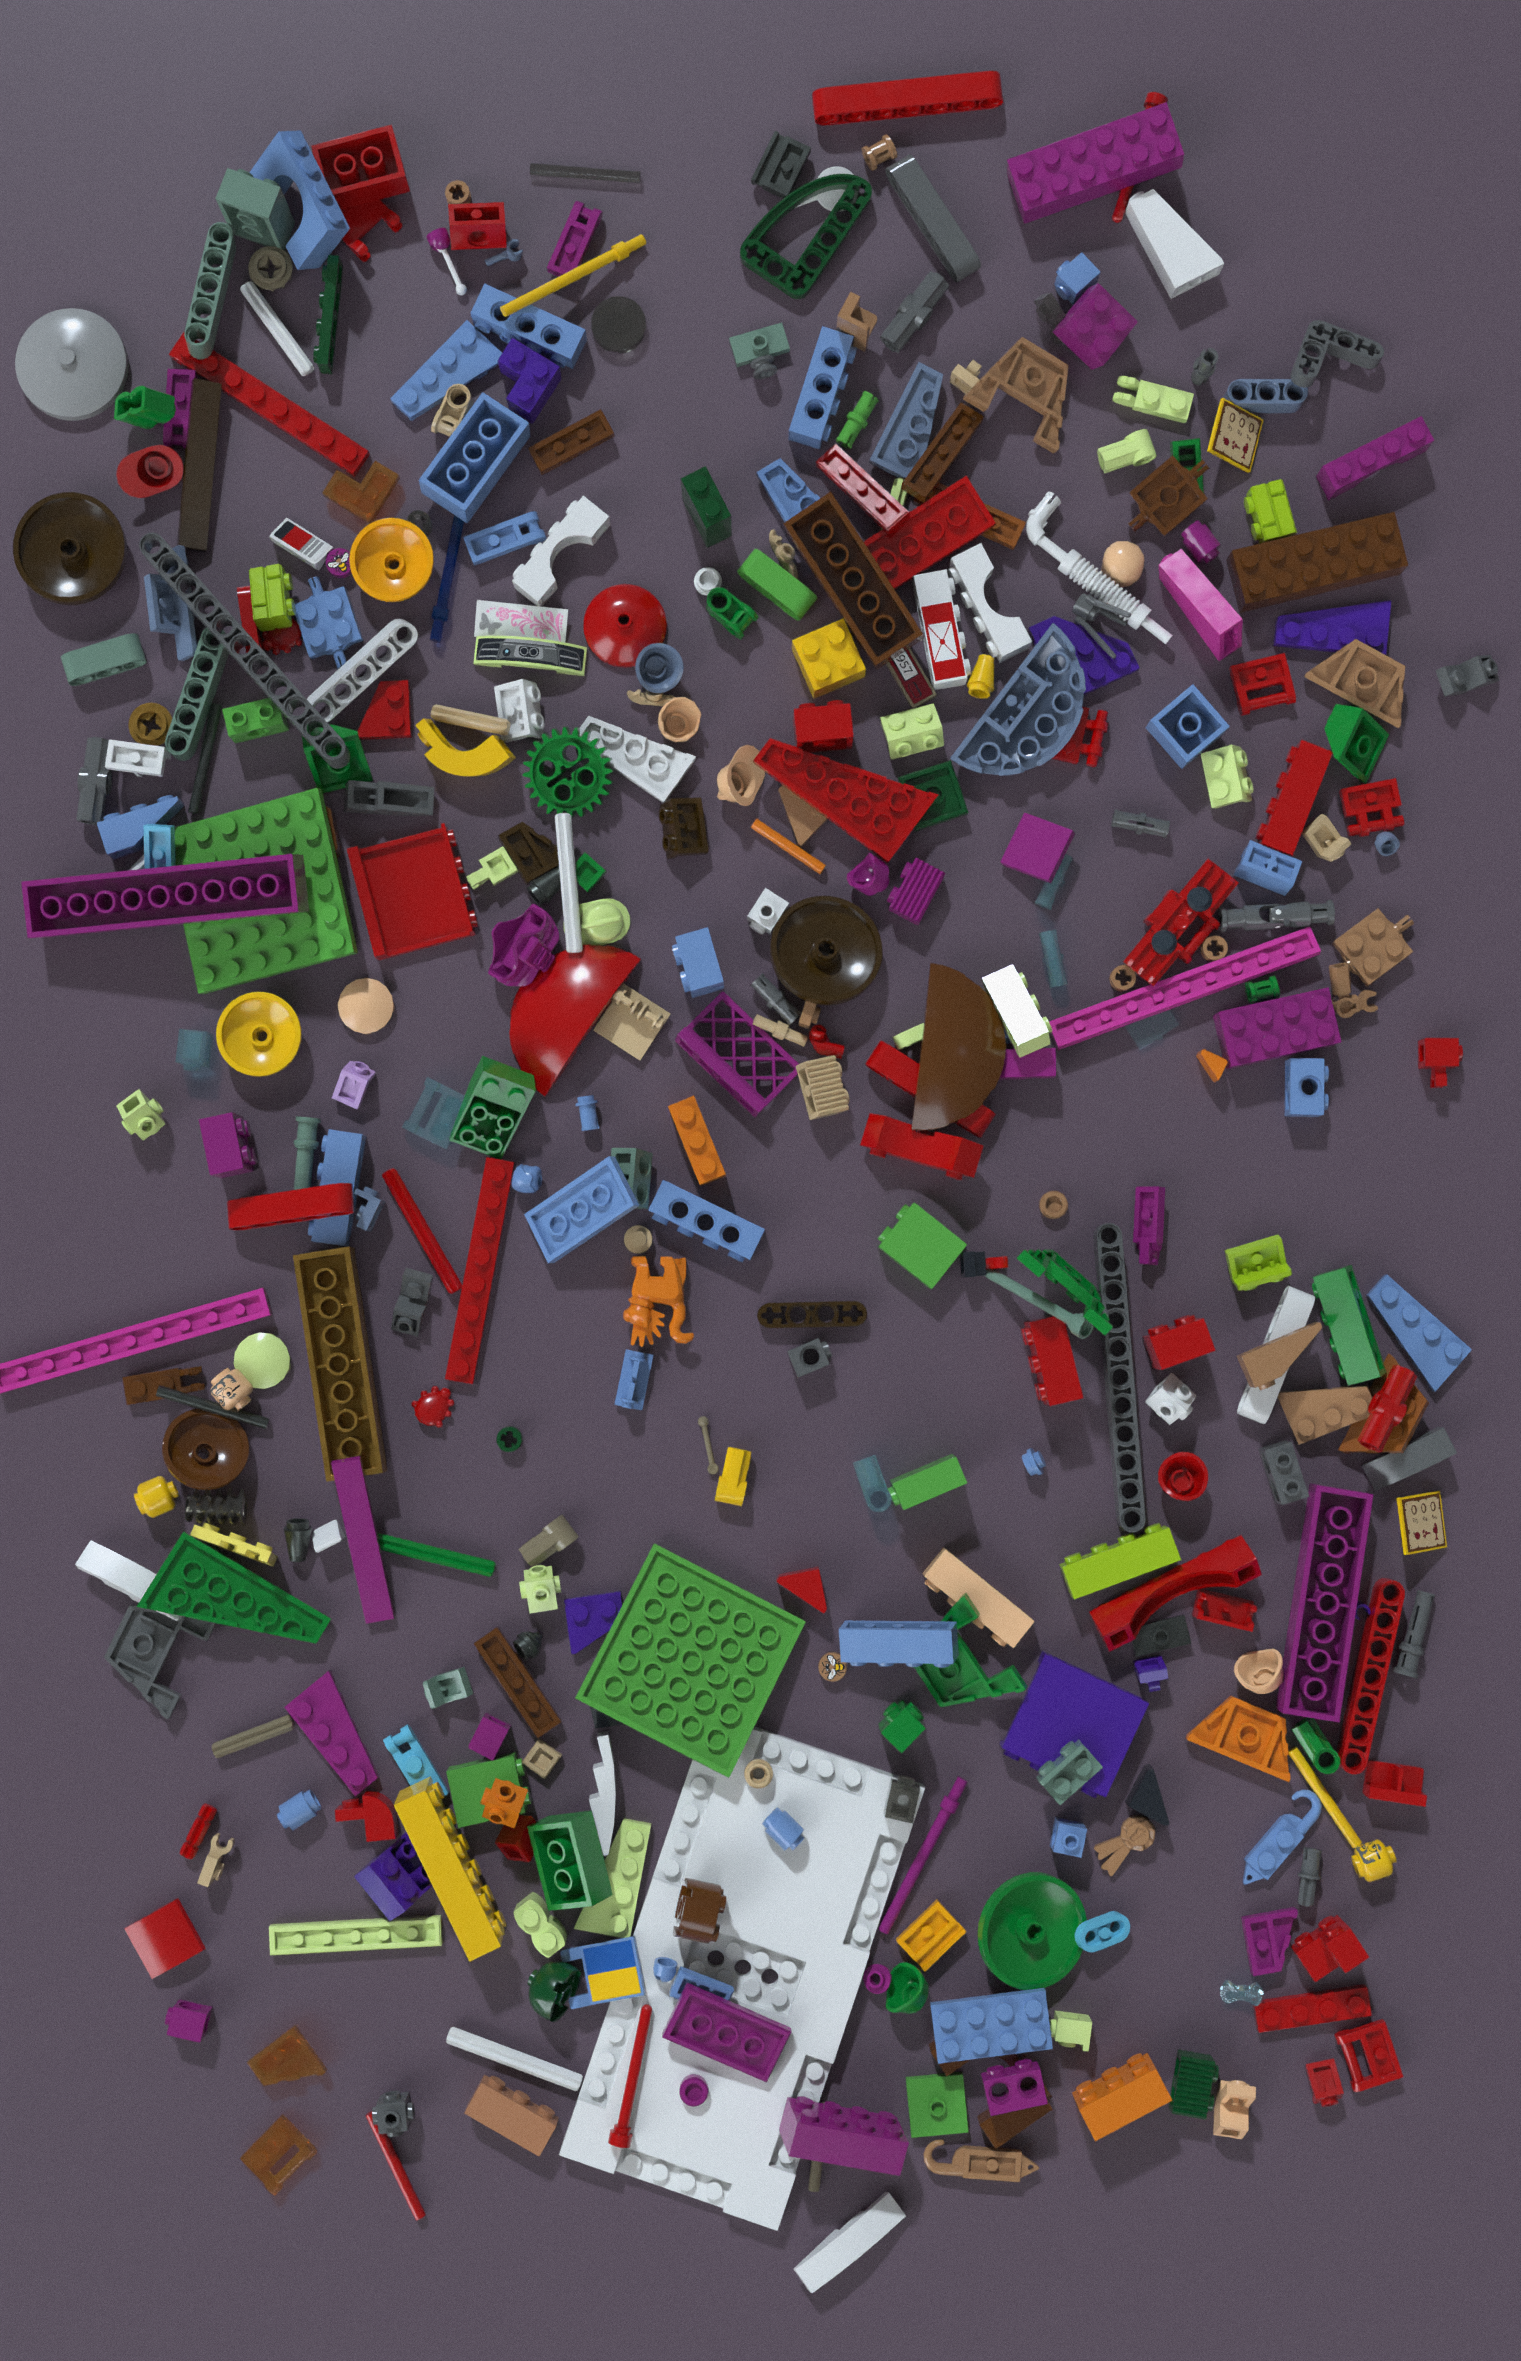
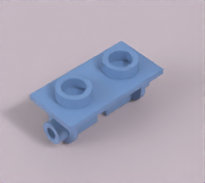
M626 1349L614 1405L629 1409H643L654 1355Z

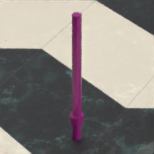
M957 1777L948 1796L945 1795L941 1801L940 1807L942 1808L878 1928L881 1932L889 1934L951 1813L955 1814L960 1804L958 1800L968 1783L962 1777Z

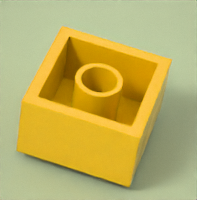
M844 618L792 640V651L813 699L865 677L866 668Z

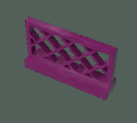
M722 991L687 1027H684L677 1034L675 1042L756 1118L798 1075L796 1066L799 1063L762 1028L753 1025V1019ZM721 1001L731 1009V1018H715V1007ZM711 1012V1018H705ZM699 1023H711L712 1037H700L693 1029ZM715 1023H731V1037H715ZM735 1023H746L751 1028V1037H735ZM706 1042H712V1048ZM716 1042H731L732 1057H721L716 1053ZM735 1042H751V1057H736ZM755 1042H766L771 1047V1057H755ZM736 1062H751L752 1076H740L736 1072ZM756 1062H771V1076H756ZM775 1062H787L794 1070L788 1076H776ZM756 1081H772V1092L765 1099L756 1091ZM776 1081H782V1082L776 1087Z

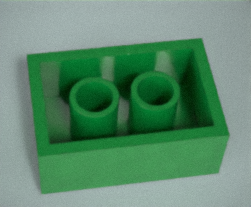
M592 1810L551 1815L527 1826L548 1911L591 1907L613 1895Z

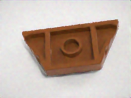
M1388 1354L1384 1361L1387 1373L1375 1378L1369 1389L1372 1397L1382 1389L1392 1366L1399 1365L1391 1354ZM1415 1383L1405 1402L1407 1405L1405 1416L1397 1426L1393 1427L1382 1452L1404 1453L1429 1405L1428 1400L1416 1387ZM1368 1418L1351 1424L1338 1449L1345 1454H1350V1452L1380 1453L1365 1448L1357 1441Z

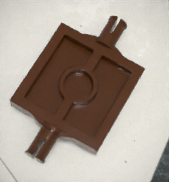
M1172 455L1129 492L1138 504L1141 512L1128 522L1134 532L1148 521L1155 525L1163 536H1166L1208 500L1199 488L1196 480L1210 469L1207 464L1201 468L1205 464L1203 459L1189 471L1181 466Z

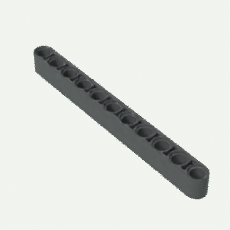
M157 533L145 534L140 539L139 549L148 563L326 763L336 769L346 766L351 756L343 739L169 544ZM160 546L158 552L150 553L152 548ZM178 566L176 572L168 574V570L171 567ZM196 586L194 592L190 594L185 593L189 587ZM214 606V610L211 613L203 614L207 607ZM232 626V630L229 633L221 634L223 628ZM250 646L248 653L239 654L241 648ZM261 667H269L265 674H257ZM279 687H287L284 694L275 695ZM305 707V711L301 715H293L296 708ZM317 727L324 728L320 735L311 736L313 729ZM342 748L338 756H329L332 749Z
M1106 1223L1095 1229L1093 1242L1097 1291L1101 1298L1100 1302L1105 1307L1102 1315L1104 1312L1108 1316L1116 1312L1121 1317L1119 1327L1112 1328L1106 1335L1101 1333L1115 1513L1117 1524L1122 1529L1134 1533L1140 1531L1145 1525V1507L1123 1238L1121 1229L1117 1225ZM1105 1228H1109L1114 1232V1240L1110 1244H1106L1101 1239V1232ZM1107 1256H1111L1116 1260L1117 1266L1113 1272L1106 1271L1103 1266V1261ZM1110 1284L1117 1286L1119 1290V1295L1115 1300L1108 1299L1105 1293L1107 1286ZM1118 1340L1123 1344L1124 1349L1120 1356L1115 1357L1110 1352V1346L1114 1341ZM1117 1369H1122L1126 1375L1124 1383L1120 1385L1115 1384L1112 1379V1375ZM1124 1397L1128 1402V1408L1125 1412L1118 1413L1115 1410V1402L1118 1398ZM1125 1425L1130 1429V1437L1126 1441H1120L1117 1437V1431L1121 1426ZM1129 1454L1133 1459V1464L1129 1469L1123 1470L1120 1467L1119 1460L1123 1455ZM1130 1482L1135 1487V1493L1129 1498H1124L1121 1492L1122 1487ZM1135 1511L1137 1522L1133 1526H1126L1124 1523L1125 1514Z

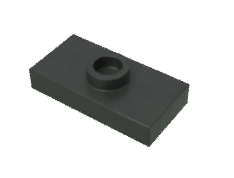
M1185 1615L1146 1623L1141 1627L1136 1639L1132 1640L1136 1657L1191 1644Z

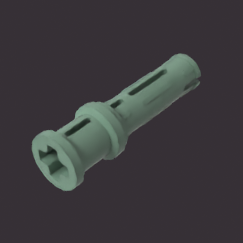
M296 1116L298 1130L297 1139L293 1143L297 1148L294 1190L311 1187L314 1149L319 1147V1142L316 1141L317 1127L321 1123L320 1118Z

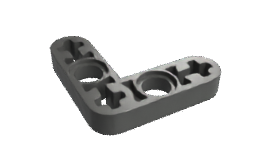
M1314 320L1309 324L1305 332L1290 378L1299 387L1307 388L1312 386L1320 371L1325 353L1366 369H1374L1379 365L1384 355V349L1374 340L1325 321ZM1338 341L1346 342L1350 348L1340 346ZM1305 351H1313L1318 357H1311ZM1304 366L1309 368L1307 374L1302 373Z

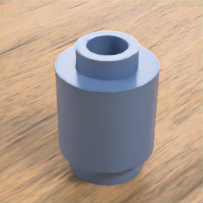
M309 1789L306 1792H299L279 1805L280 1812L277 1814V1817L285 1829L290 1827L294 1831L317 1816V1811L321 1810L322 1807L315 1794Z
M778 1807L762 1822V1825L766 1828L765 1832L784 1851L788 1847L794 1850L804 1839L801 1835L804 1828L785 1810L782 1812Z

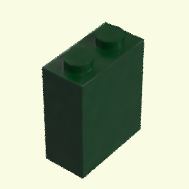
M704 466L680 478L682 500L706 547L709 548L731 537V514L707 467Z

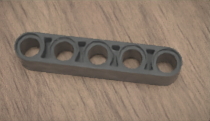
M909 154L887 167L885 171L891 186L950 277L957 283L980 269L981 263L978 255L916 159Z

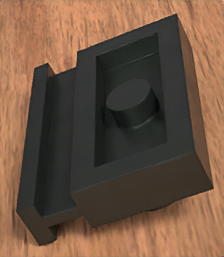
M775 131L751 178V184L759 185L763 190L784 199L792 192L811 153V147L788 136L784 137Z

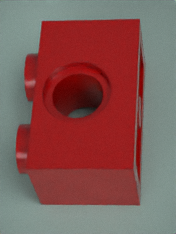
M504 202L448 204L451 250L507 248Z

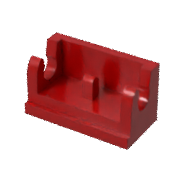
M1198 1589L1192 1616L1200 1620L1253 1632L1254 1622H1252L1253 1613L1257 1612V1606L1254 1605L1252 1600L1206 1589Z

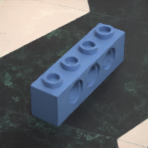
M484 283L470 313L473 324H475L474 326L478 330L487 334L491 331L499 335L500 339L506 343H509L514 338L538 354L550 358V361L559 367L565 368L567 366L572 369L574 368L587 341L585 329L531 304L509 315L506 321L496 320L497 316L502 314L500 307L516 299V297ZM526 325H532L535 327L534 330L529 333H524L521 331V329ZM553 336L560 339L556 344H548L546 342L548 338Z
M822 326L789 428L788 440L816 449L821 448L823 441L828 442L832 430V425L828 423L831 415L836 416L841 400L837 398L839 389H845L849 373L845 372L847 363L853 364L857 347L853 346L854 336ZM829 359H835L839 364L836 367H829L825 362ZM820 385H827L831 390L827 393H821L816 388ZM811 411H819L823 416L819 419H812L808 414Z
M665 1180L662 1181L648 1209L649 1212L654 1213L652 1216L653 1220L666 1226L670 1221L679 1226L678 1232L690 1238L695 1233L704 1238L703 1244L715 1250H718L719 1246L730 1250L728 1256L742 1263L745 1258L751 1260L765 1231L764 1228ZM684 1203L688 1206V1214L684 1218L673 1216L672 1208L675 1204ZM702 1215H709L714 1220L713 1227L708 1231L701 1230L697 1225L698 1219ZM728 1227H734L739 1232V1238L734 1243H727L723 1239V1232Z

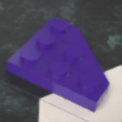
M1056 616L1028 628L1035 646L1052 623L1069 638L1075 647V654L1080 667L1084 671L1086 686L1084 695L1128 676L1140 668L1127 642L1095 631L1116 654V658L1112 659L1082 626Z

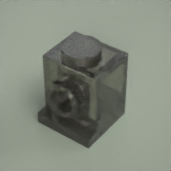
M898 1776V1779L891 1778L883 1811L886 1818L913 1824L920 1792V1786L915 1784V1779L906 1776ZM906 1795L908 1796V1802L900 1804L898 1797Z

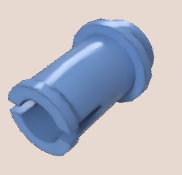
M594 1095L578 1097V1103L575 1105L576 1107L579 1106L581 1130L599 1129L595 1106L598 1100L594 1099Z

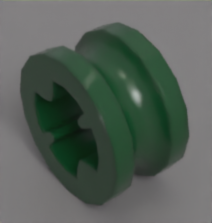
M508 1426L498 1432L496 1442L501 1450L513 1452L521 1446L523 1436L518 1428ZM507 1431H512L513 1437L517 1438L516 1445L512 1443V1447H507L506 1441L502 1440L503 1434L508 1435Z

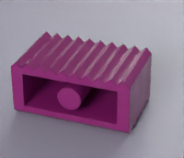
M915 858L913 864L907 862L900 875L904 881L900 888L894 886L887 899V902L891 903L889 911L918 926L946 873L919 858Z

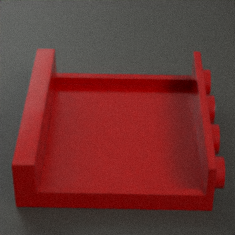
M442 823L441 828L366 848L360 849L358 846L347 848L374 957L378 961L476 935L474 927H478L477 917L474 910L469 911L467 900H471V894L468 884H462L460 874L464 873L460 856L455 857L453 847L457 846L456 837L453 830L448 831L445 823Z

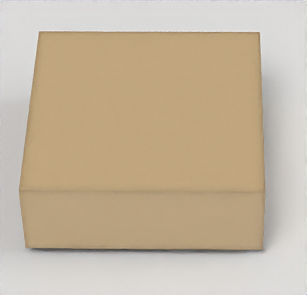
M539 1738L524 1758L523 1764L546 1779L562 1754Z

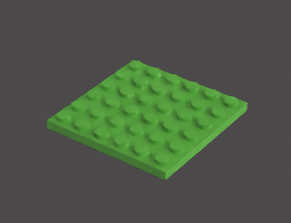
M314 788L175 827L176 866L285 854H301L304 856L309 912L183 924L198 994L218 991L358 953L322 789Z
M654 1543L575 1699L729 1778L806 1621Z

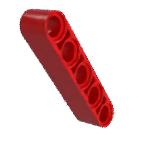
M879 1041L865 1065L915 1097L919 1063L889 1044ZM982 1104L974 1113L954 1123L974 1136L981 1138L996 1114Z
M336 1183L227 1201L229 1230H249L353 1214L352 1184Z

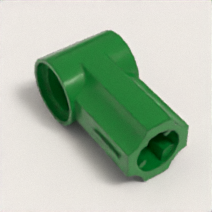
M1304 1718L1291 1728L1310 1758L1312 1765L1318 1771L1324 1774H1331L1339 1768L1340 1757L1332 1748L1314 1718ZM1324 1752H1329L1332 1756L1331 1763L1327 1766H1320L1318 1763L1319 1756Z

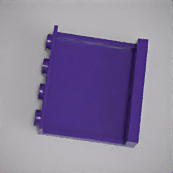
M1042 1651L1038 1659V1668L1004 1741L1001 1740L999 1743L1005 1749L1003 1754L1016 1761H1019L1022 1757L1031 1762L1029 1765L1031 1768L1038 1771L1047 1761L1051 1760L1054 1762L1061 1755L1060 1750L1068 1742L1073 1741L1075 1743L1079 1739L1103 1766L1101 1770L1082 1786L1081 1791L1094 1798H1097L1098 1794L1106 1798L1149 1703L1135 1694Z

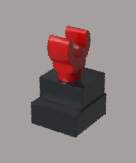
M985 1251L961 1252L959 1254L961 1278L986 1276V1269L1008 1268V1256L985 1258Z

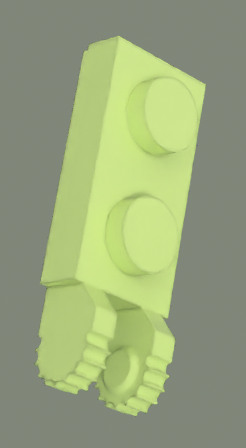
M1118 377V386L1137 391L1136 397L1127 393H1114V402L1131 407L1132 410L1180 423L1187 422L1194 396L1193 393L1144 380L1139 381L1133 377Z

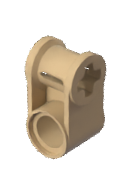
M453 384L448 388L440 409L433 419L431 432L435 434L440 432L449 437L452 435L474 405L471 393L463 384ZM458 396L467 397L462 405H455L453 403L454 399Z

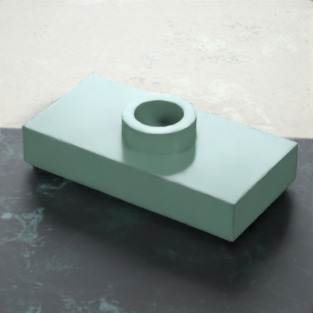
M782 323L729 338L737 367L750 364L754 359L761 356H778L790 352Z

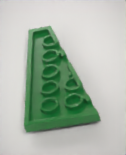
M185 1532L181 1534L136 1606L315 1644L331 1620L330 1617Z

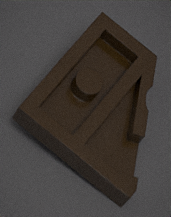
M524 822L498 835L500 843L505 848L526 885L559 866L557 846L549 838L537 834L533 828Z

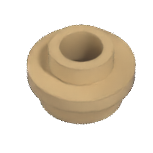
M763 1759L750 1761L744 1771L745 1780L753 1788L760 1789L766 1787L773 1778L771 1765ZM760 1768L764 1771V1775L761 1778H756L753 1775V1771Z

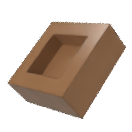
M806 1001L798 1026L809 1029L811 1023L816 1024L821 1008L816 1007L817 1004Z

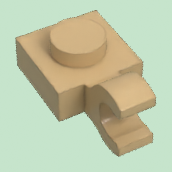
M217 1833L211 1840L210 1852L206 1857L197 1882L198 1884L209 1887L214 1880L218 1881L225 1865L221 1863L223 1854H227L234 1847V1838L228 1841L226 1847H222L218 1842L221 1834Z

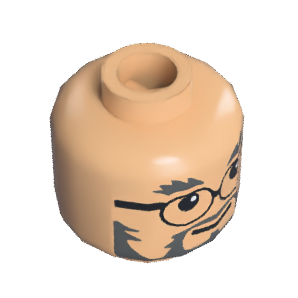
M226 1368L211 1381L213 1386L210 1389V1393L223 1409L231 1410L235 1407L239 1411L251 1401L249 1395L253 1391V1386L238 1369L230 1371L229 1368Z

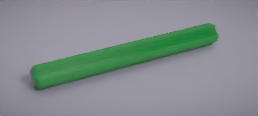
M377 1533L382 1551L488 1577L494 1574L496 1567L494 1561Z

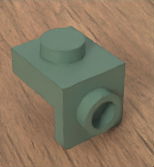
M465 1667L435 1675L423 1682L425 1697L431 1709L473 1694Z

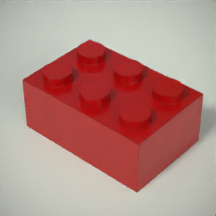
M392 124L311 146L313 156L341 210L410 192Z
M1054 1316L1024 1322L1025 1328L1021 1329L1024 1345L1030 1346L1032 1356H1028V1363L1031 1373H1036L1038 1383L1034 1384L1038 1401L1041 1400L1044 1405L1053 1406L1082 1399L1083 1394L1066 1324Z

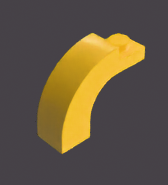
M423 718L415 725L420 731L418 736L427 747L432 746L424 754L426 758L439 769L453 775L469 777L489 775L501 770L516 758L498 735L490 736L475 749L461 751L447 741L431 719Z

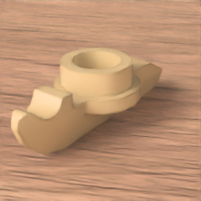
M774 529L771 530L769 542L772 550L783 568L798 579L797 567L793 562L795 556L794 548L788 543L782 544V537L777 536Z
M637 689L636 692L627 691L630 700L642 705L664 706L665 703L676 698L673 695L653 693L646 690V693H642L640 689Z

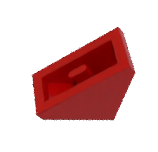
M819 1567L778 1575L776 1578L777 1583L823 1614L825 1613L827 1606Z

